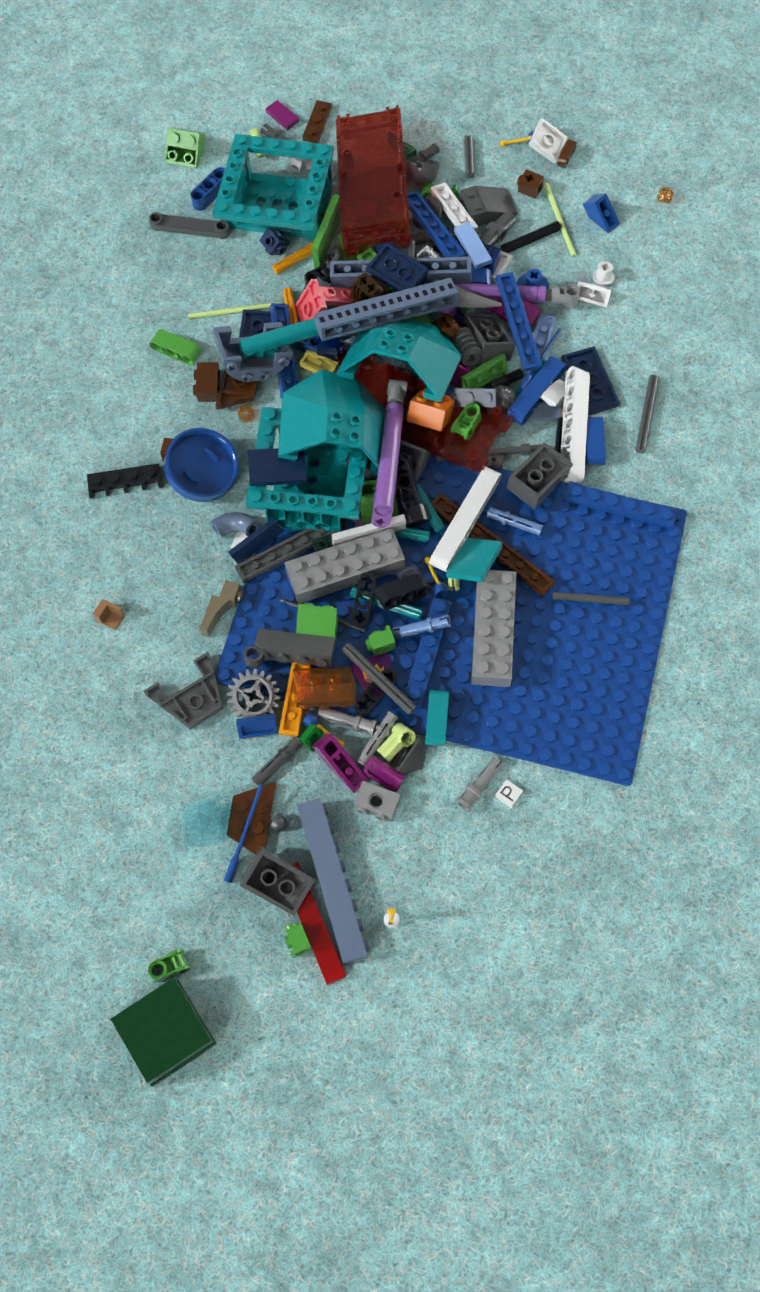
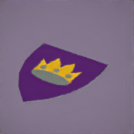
M389 653L366 658L380 672L385 669H392ZM351 661L357 680L362 687L367 689L373 680ZM391 675L389 677L385 676L389 681H391ZM377 688L372 689L370 692L377 697L382 694L381 690Z

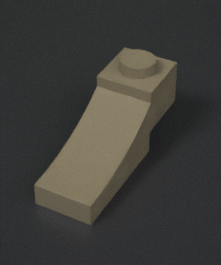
M225 580L220 596H211L200 626L203 636L210 637L214 626L221 616L231 607H236L237 603L242 601L243 591L239 583Z

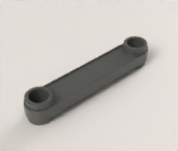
M154 212L149 216V224L154 231H167L225 239L230 235V226L225 220L215 221L160 214L159 212Z

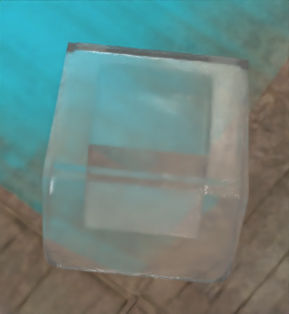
M266 157L254 158L250 162L253 173L263 174L268 166Z

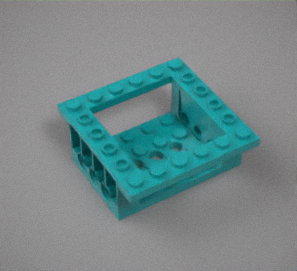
M235 134L212 212L213 219L225 220L230 228L264 233L267 227L283 231L286 236L315 239L333 190L331 161L334 146ZM249 152L313 160L308 179L253 173ZM260 201H264V202H265V203H263V204H261V205H260V204H257V203L260 202ZM276 203H280V204H281V205H279L278 207L274 206V204H276ZM292 205L297 206L295 209L290 208Z
M262 407L255 450L273 449L277 428L280 435L281 408ZM323 443L304 449L307 480L309 478H316L317 481L315 483L274 485L273 490H266L267 485L250 486L249 481L245 507L247 509L265 510L267 522L273 518L281 529L303 531L305 529H313V531H317L319 528H324L325 532H341L344 518L359 520L368 456L361 449ZM318 462L319 466L313 468L310 466V463Z

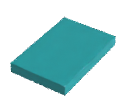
M467 538L446 571L447 578L483 582L503 547L502 542Z

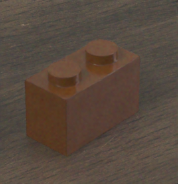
M197 362V370H194L196 385H193V395L197 397L198 402H216L220 389L219 363Z

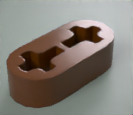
M568 139L559 155L557 166L566 168L575 151L576 141Z
M449 313L441 315L436 322L448 338L455 336L460 330L459 325Z

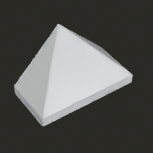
M578 281L577 286L580 288L578 300L607 308L611 289L596 283Z

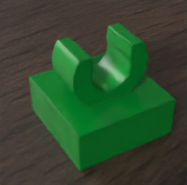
M310 724L308 727H304V733L299 735L298 738L308 750L314 752L311 745L321 738L323 734L315 725Z

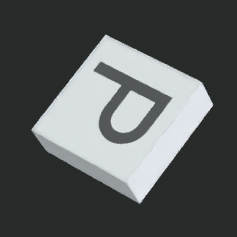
M506 779L495 797L512 808L523 793V790Z

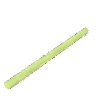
M545 183L544 188L557 221L561 224V231L571 257L576 256L549 184Z
M271 303L188 314L189 319L239 313L243 312V310L269 309Z

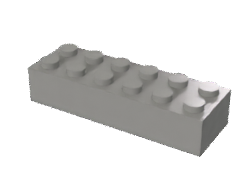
M391 527L285 562V567L298 604L358 585L359 577L365 572H370L376 578L403 570L405 569V558ZM367 577V579L363 580V582L370 581V577Z
M489 570L483 582H476L471 685L510 687L516 572Z

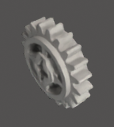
M247 669L246 676L240 672L238 673L240 679H232L235 685H228V687L233 691L226 693V695L232 696V699L228 700L227 703L234 704L230 709L231 711L238 710L235 715L236 717H239L241 714H243L242 718L269 715L268 712L276 713L272 707L280 706L275 700L281 699V696L276 695V692H279L281 689L274 688L278 683L277 681L270 682L272 675L265 677L266 672L264 670L259 675L258 669H254L253 674H251V671ZM256 680L251 688L242 687L247 681ZM263 684L268 689L269 698L266 697L262 692ZM256 691V695L261 699L252 700V696L248 693ZM239 694L245 698V708L240 702ZM263 703L266 705L262 710L252 712L256 704Z

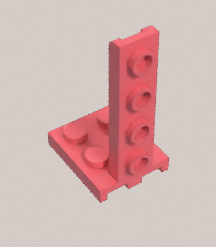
M311 279L295 304L300 322L315 318L314 313L325 311L327 305L344 306L353 303L352 288L319 286L317 279Z

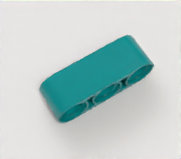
M429 691L425 745L445 746L449 691Z

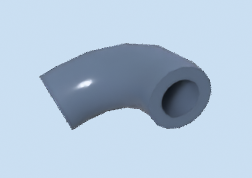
M239 512L223 514L210 522L212 529L219 537L236 530L249 536L261 527L257 519L246 513Z

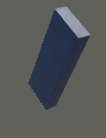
M272 518L228 551V553L237 564H240L281 534L283 530Z

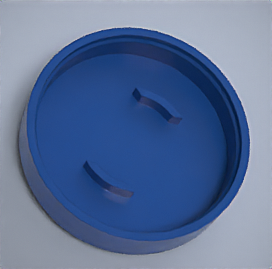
M192 428L177 435L170 443L164 459V471L169 484L178 494L192 501L209 502L221 498L231 489L238 475L239 459L234 446L222 434L207 428Z

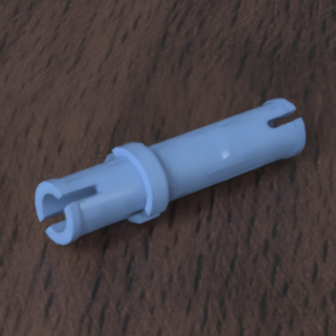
M490 506L487 513V518L502 522V525L507 524L540 536L543 528L542 524L540 525L510 514V511L504 512ZM498 515H501V516H504V517H506V518L512 519L513 521L508 520V519H505V518H502V517H500V516H498ZM518 521V522H521V523H523V524H526V525H529V526H532V527L530 528V527H527V526H525V525H522V524H519V523H516V522Z
M449 615L437 618L429 617L420 622L393 627L392 632L395 639L423 632L432 633L440 628L451 627V620Z

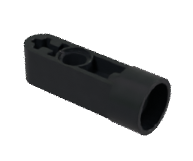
M399 455L396 485L403 506L401 513L405 516L406 527H417L428 523L430 516L427 505L422 502L412 463L404 456ZM410 479V484L404 487V481Z

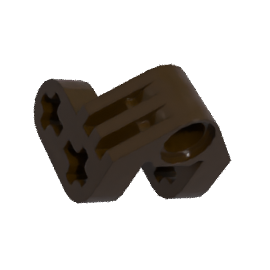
M367 273L361 274L352 285L353 303L392 293Z

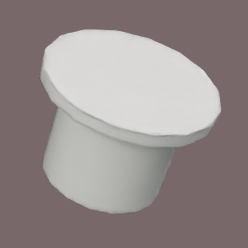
M606 261L599 263L597 270L593 273V281L603 286L612 284L615 278L612 273L613 265Z

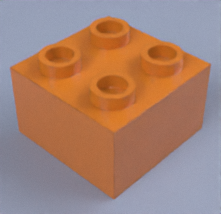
M421 390L410 401L406 421L442 431L451 421L455 400L450 399L448 395H444L441 402L423 398L425 390Z

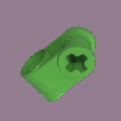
M475 403L467 404L459 417L454 421L451 432L458 433L465 440H469L482 420L479 406Z
M182 948L177 949L151 962L148 966V974L152 980L163 982L189 971L191 967L187 965L183 956L184 950ZM156 967L164 968L162 975H153Z

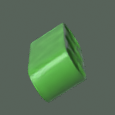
M162 329L156 332L149 343L154 351H158L171 358L173 357V359L190 366L194 365L202 352L201 347L196 343Z

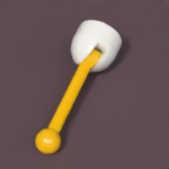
M389 908L383 917L385 926L395 928L400 923L398 913H396L394 908Z

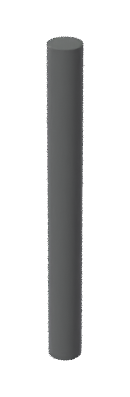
M553 592L552 595L554 600L628 606L630 603V598L561 592Z

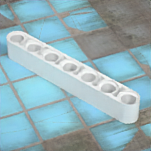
M571 366L566 373L561 455L573 463V466L562 478V481L580 485L585 474L590 374L575 366Z
M484 466L434 550L429 561L430 565L445 572L448 570L499 484L502 476L501 473Z

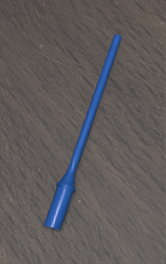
M558 328L555 335L553 336V338L545 348L544 352L540 356L541 361L543 360L546 353L548 352V350L554 343L555 339L561 332L560 328ZM531 370V372L525 375V378L518 387L520 392L533 379L536 370Z
M262 784L258 787L236 853L230 860L224 878L226 882L232 883L239 864V854L263 788Z

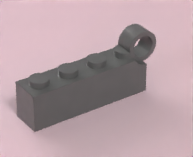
M258 629L255 646H249L244 650V663L250 668H257L266 660L279 661L281 663L297 662L300 665L310 664L318 667L332 668L335 638ZM250 655H258V656H259V657L256 658V659H250V658H248Z

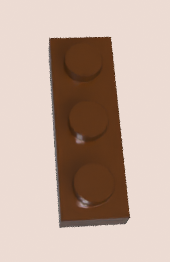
M316 100L302 136L303 141L319 143L332 109V103Z

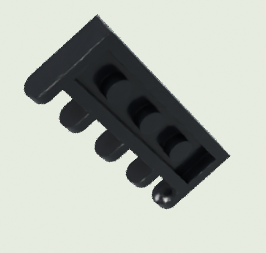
M159 463L87 474L90 499L94 498L93 492L105 491L106 496H110V490L123 488L124 493H128V487L141 485L142 490H146V484L157 483L159 488H163Z

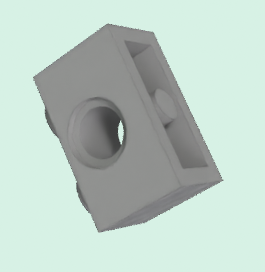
M362 781L354 801V807L361 814L368 815V813L376 815L378 820L387 822V820L392 821L400 802V794ZM375 799H379L382 801V804L378 807H375L371 804V802Z

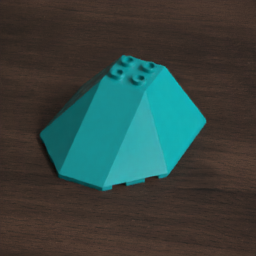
M405 319L359 331L336 375L354 380L363 361L372 353L404 360L412 366L427 385L423 398L441 402L462 355L439 326L413 319Z
M319 370L283 392L278 457L296 461L298 451L316 445L331 443L361 449L369 458V475L378 476L385 408L357 377L354 380L338 377L335 372Z

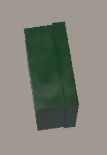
M175 978L170 979L111 1018L113 1025L146 1083L150 1084L151 1087H154L217 1044L181 982Z

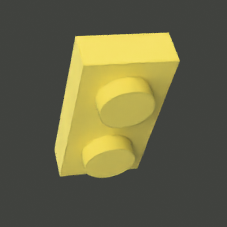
M307 349L299 362V367L313 373L319 370L336 372L339 364L332 359Z

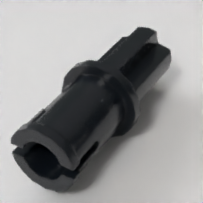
M520 368L508 374L503 373L501 377L490 381L489 386L490 388L499 385L509 387L511 383L522 379L524 373Z

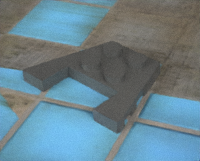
M209 652L193 660L203 677L174 695L168 697L159 682L143 691L149 699L188 729H192L223 709Z

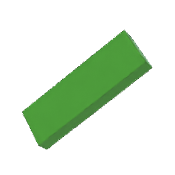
M501 353L462 376L463 388H480L507 372L506 355Z

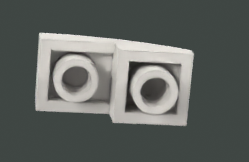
M560 379L555 381L541 395V399L545 400V403L549 406L556 407L561 404L565 395V382Z

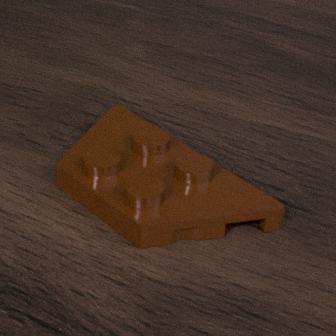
M224 369L215 404L216 409L219 410L254 401L259 381L243 382L234 379Z
M273 782L263 785L242 847L256 854L260 846L266 848L276 788V783ZM258 788L233 796L227 837L237 843L241 839Z

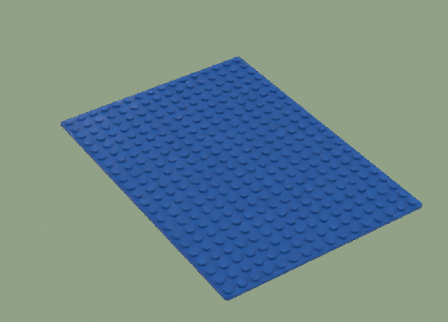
M431 453L425 470L417 482L430 502L439 494H443L460 507L484 466L502 474L499 484L477 521L553 579L555 585L542 597L516 577L512 681L510 687L471 685L477 581L459 579L460 589L458 591H455L453 584V591L449 590L447 596L439 598L452 602L449 612L451 627L444 629L422 707H416L414 712L407 714L387 695L369 716L363 718L373 721L376 719L378 724H380L389 711L398 717L394 725L403 723L414 733L426 736L429 691H449L445 741L630 786L633 781L687 515L686 510L662 505L678 510L673 529L566 502L564 498L568 483L559 482L550 495L534 510L507 489L509 476L514 471L495 469L492 466L462 459L437 462L436 454ZM312 462L310 466L315 468L319 466V463ZM309 478L307 480L310 484L317 481L316 478ZM398 499L399 514L402 515L403 506L401 500ZM490 506L504 512L510 511V514L540 525L542 524L543 528L540 536L507 524L502 525V522L487 518ZM498 515V516H500V517H502V518H505V519H508V520L513 521L512 519H509V518H506V517H504V516ZM441 517L440 519L445 526L442 532L436 533L430 522L412 527L429 531L430 538L428 542L396 537L405 558V569L376 578L377 588L382 584L420 573L431 587V591L426 597L407 603L423 610L420 620L373 605L370 622L364 627L366 628L365 632L339 623L332 668L311 666L304 706L320 709L323 706L356 716L354 704L366 689L357 680L353 671L352 660L343 653V647L350 643L365 658L373 657L372 650L368 651L365 640L368 639L371 633L377 630L384 631L385 626L388 625L392 632L393 627L426 620L433 597H435L433 587L436 583L424 559L425 557L431 558L450 525ZM344 518L342 531L355 528L353 520ZM518 521L516 522V523L525 525V526L530 527V528L532 527V526L523 524V523L518 522ZM282 529L283 532L255 552V555L301 531ZM332 538L290 560L333 547ZM496 560L490 570L509 571ZM285 562L245 583L243 598L238 603L215 673L217 684L227 687L228 685H235L232 679H240L238 673L241 672L246 676L247 669L251 671V674H253L254 669H258V674L260 675L264 670L266 672L265 677L272 675L270 682H278L274 688H280L281 690L276 692V695L281 696L279 700L285 701L292 663L266 660L263 661L261 666L250 668L244 663L243 655L247 647L255 646L258 629L296 633L298 608L280 602L282 598L288 602L298 604L286 572ZM433 566L439 582H443L448 586L446 572ZM373 581L364 582L366 584L365 590L371 592L372 590H368V585L373 583ZM354 586L304 602L321 607L324 605L337 608L338 619L354 624L352 622L355 598L350 596L351 589ZM553 592L624 597L630 598V603L628 606L554 600L552 595ZM359 600V603L361 605L368 604L367 602ZM358 607L357 610H361V615L356 617V620L361 624L362 621L366 620L363 617V612H368V609ZM423 633L395 639L396 649L386 652L389 653L392 670L397 674V684L395 686L403 694H405ZM250 655L248 658H250V659H256V658H258L259 656H258V655ZM249 680L242 687L249 689L255 684L256 680ZM263 684L262 692L265 696L269 697L268 689ZM367 696V702L365 705L360 704V710H367V704L370 701Z

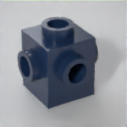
M267 227L259 240L266 248L265 251L270 255L281 256L290 244L283 231Z

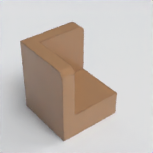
M102 599L93 612V616L97 622L116 630L123 620L125 613L121 607Z

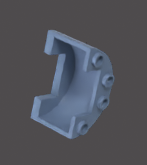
M282 322L264 323L262 333L283 327ZM230 326L213 327V336L224 368L228 375L234 379L243 382L265 381L288 366L293 357V351L290 344L278 347V352L271 358L254 357L247 359V362L243 363L239 352V339L246 337L231 338L232 330Z

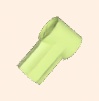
M397 723L392 727L389 738L377 749V752L390 762L403 747H408L414 743L416 734L403 723Z

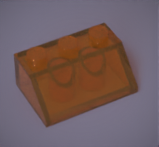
M351 667L293 669L296 708H329L330 706L345 708L355 705L356 682Z

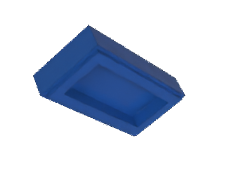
M276 714L236 719L239 739L278 733Z

